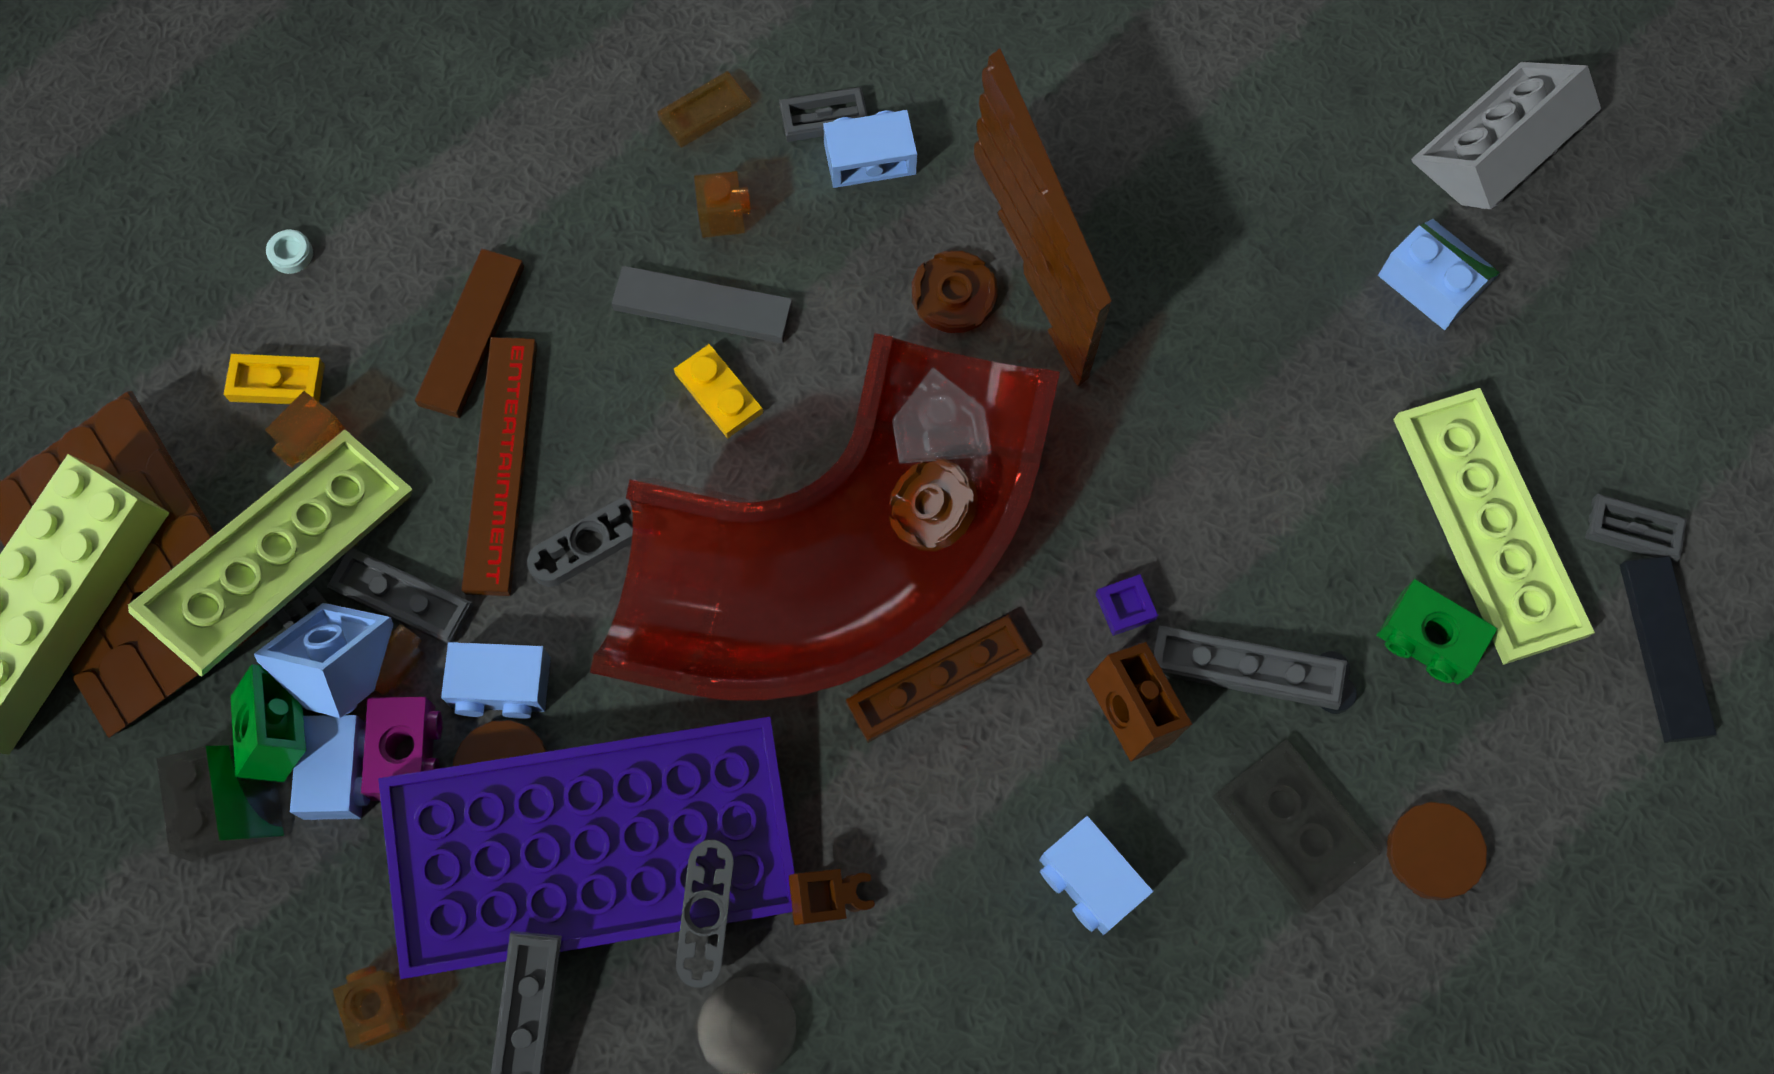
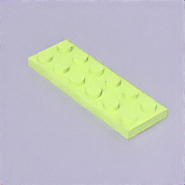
M1481 388L1399 412L1393 420L1483 620L1498 628L1492 641L1503 665L1588 638L1594 634L1592 625Z
M343 430L128 604L129 613L202 677L411 496L413 489L349 432Z

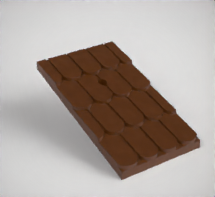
M999 48L988 57V66L982 71V83L985 92L979 98L982 117L977 120L976 124L979 140L974 144L975 160L1001 206L997 213L1024 261V275L1052 325L1047 331L1079 387L1090 376L1112 300L1001 48Z
M127 391L117 399L107 403L96 414L79 426L69 430L58 441L41 453L31 457L24 465L0 481V540L4 547H6L67 454L103 469L169 512L165 521L69 664L70 669L75 675L72 678L108 738L124 729L199 675L129 613L128 604L215 535L214 530L133 391ZM267 621L263 625H261L255 632H253L248 638H246L241 644H239L236 648H238L243 643L248 641L250 638L255 636L257 633L262 631L264 628L269 626Z

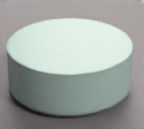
M287 229L276 233L270 238L266 246V255L276 270L292 274L305 269L309 265L313 257V248L303 233Z

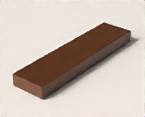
M481 248L415 398L418 406L460 418L490 349L491 337L496 335L524 270L522 260Z
M1007 615L845 699L846 704L867 743L1025 661L1032 656V653L1011 616Z

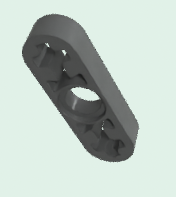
M634 496L621 497L536 545L530 551L527 558V566L536 582L543 586L553 587L560 585L645 536L651 527L649 509L643 500ZM629 509L632 514L641 512L637 516L638 524L635 527L631 528L627 523L614 528L618 537L611 540L610 534L602 522L609 520L611 527H614L623 521L621 513ZM588 531H596L603 536L600 548L589 553L581 551L577 545L580 536ZM567 542L573 555L578 559L571 563L568 555L556 562L558 570L550 574L547 569L538 571L543 566L541 559L544 556L550 555L554 560L565 555L566 552L562 545Z
M706 840L696 845L691 851L688 860L676 971L682 982L693 988H703L712 984L719 976L722 965L733 871V856L730 849L717 840ZM708 849H716L718 858L725 860L726 865L724 869H716L713 885L724 884L723 895L709 890L693 893V881L704 884L705 876L704 868L696 865L697 858L705 857ZM702 898H709L715 901L720 910L717 923L706 929L697 927L690 918L692 905ZM687 931L698 936L718 935L717 946L706 943L705 958L713 961L714 966L713 970L704 971L702 979L692 978V970L684 968L685 958H693L696 950V942L686 943Z

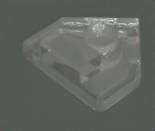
M932 368L892 419L899 464L936 461L935 459L948 460L982 457L992 452L984 407L935 368Z

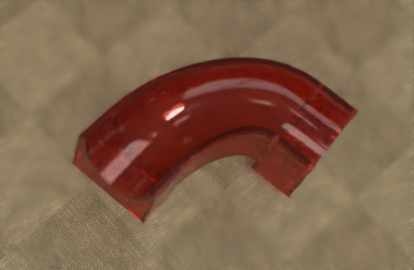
M874 333L852 437L839 460L831 469L810 485L776 499L749 500L744 499V497L657 478L629 479L626 499L630 501L632 506L633 533L626 578L610 630L601 647L593 655L590 673L686 695L720 700H769L805 695L841 685L877 670L912 650L941 628L972 598L994 570L1014 537L1029 503L1040 466L1060 372L968 357L909 343L892 336ZM935 459H946L964 469L974 481L978 496L975 517L966 533L954 544L937 551L919 550L901 540L891 527L889 516L892 517L893 507L889 504L891 493L900 477L913 465L923 461L929 463L937 461Z

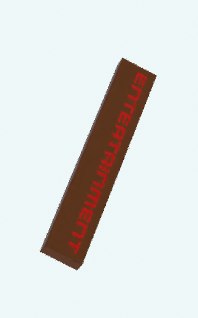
M491 337L462 581V592L465 595L511 596L537 354L535 339Z

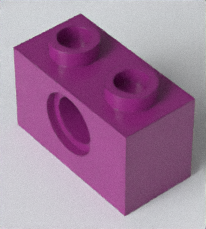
M426 697L368 698L361 794L370 800L381 801L378 778L440 769L438 758H433L434 740H440L442 736V714L440 711H435L436 706ZM404 740H414L412 753L405 759L396 760L395 750L397 746Z

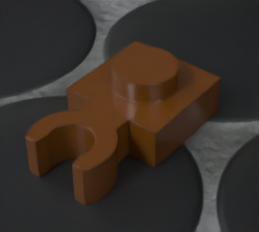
M841 869L788 875L794 925L847 919L846 909L858 912L869 910L875 906L874 900L862 901L856 894L857 885L871 881V874L863 872L846 876L843 880Z

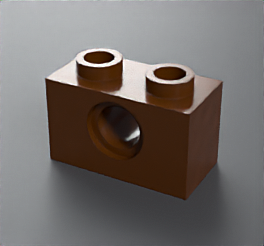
M1147 642L1108 654L1086 679L1130 762L1168 748L1192 725Z

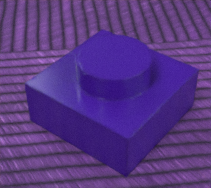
M1140 574L1097 589L1095 595L1112 636L1156 621L1158 614Z

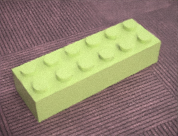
M67 454L0 554L1 754L10 755L169 514L168 511L103 469Z

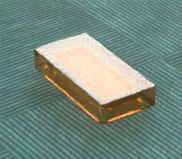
M726 71L657 111L660 121L682 148L749 109L751 101L731 74Z

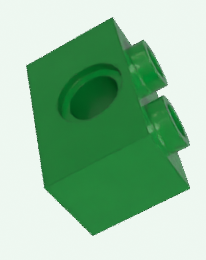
M1414 579L1401 592L1376 636L1386 641V648L1395 655L1402 658L1413 657L1426 665V671L1433 678L1444 683L1454 682L1458 685L1472 675L1498 628ZM1425 628H1431L1438 632L1442 645L1431 642L1426 636Z
M251 664L230 697L235 777L284 782L306 751L302 705L261 665Z

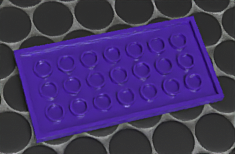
M770 717L378 778L400 979L505 962L511 931L562 936L560 952L679 932L689 856L696 845L706 840L722 842L730 849L733 856V871L726 923L792 912L788 875L795 874ZM708 849L707 855L705 857H698L696 861L697 866L704 868V884L693 881L692 892L709 890L723 895L724 884L713 885L716 869H724L726 862L718 858L716 849ZM709 898L697 900L690 910V918L699 928L714 926L720 916L717 903Z

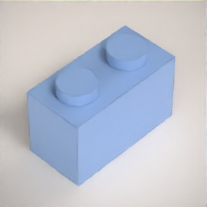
M885 110L872 116L859 118L842 117L833 122L823 123L824 146L833 188L916 175L917 151L907 110L896 112Z
M448 642L441 698L451 708H455L456 714L462 716L480 717L484 715V709L503 710L502 715L509 718H531L532 711L545 712L551 657L543 646Z
M330 715L303 716L306 751L293 769L290 813L303 820L361 819L362 806H367L370 802L369 798L361 794L366 722L357 715H344L341 718Z
M1088 816L1046 850L1039 859L1045 866L1040 870L1043 878L1057 893L1065 890L1077 904L1072 909L1074 914L1091 932L1098 928L1103 935L1106 934L1153 892Z

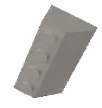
M1520 62L1411 159L1412 163L1461 205L1492 209L1500 204L1509 192L1520 182L1526 180L1542 162L1555 154L1564 142L1575 132L1581 130L1586 125V122L1601 110L1588 66Z

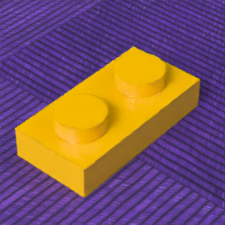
M710 344L674 368L675 375L727 439L763 414V408Z
M231 354L224 396L229 402L318 406L325 364L318 357Z

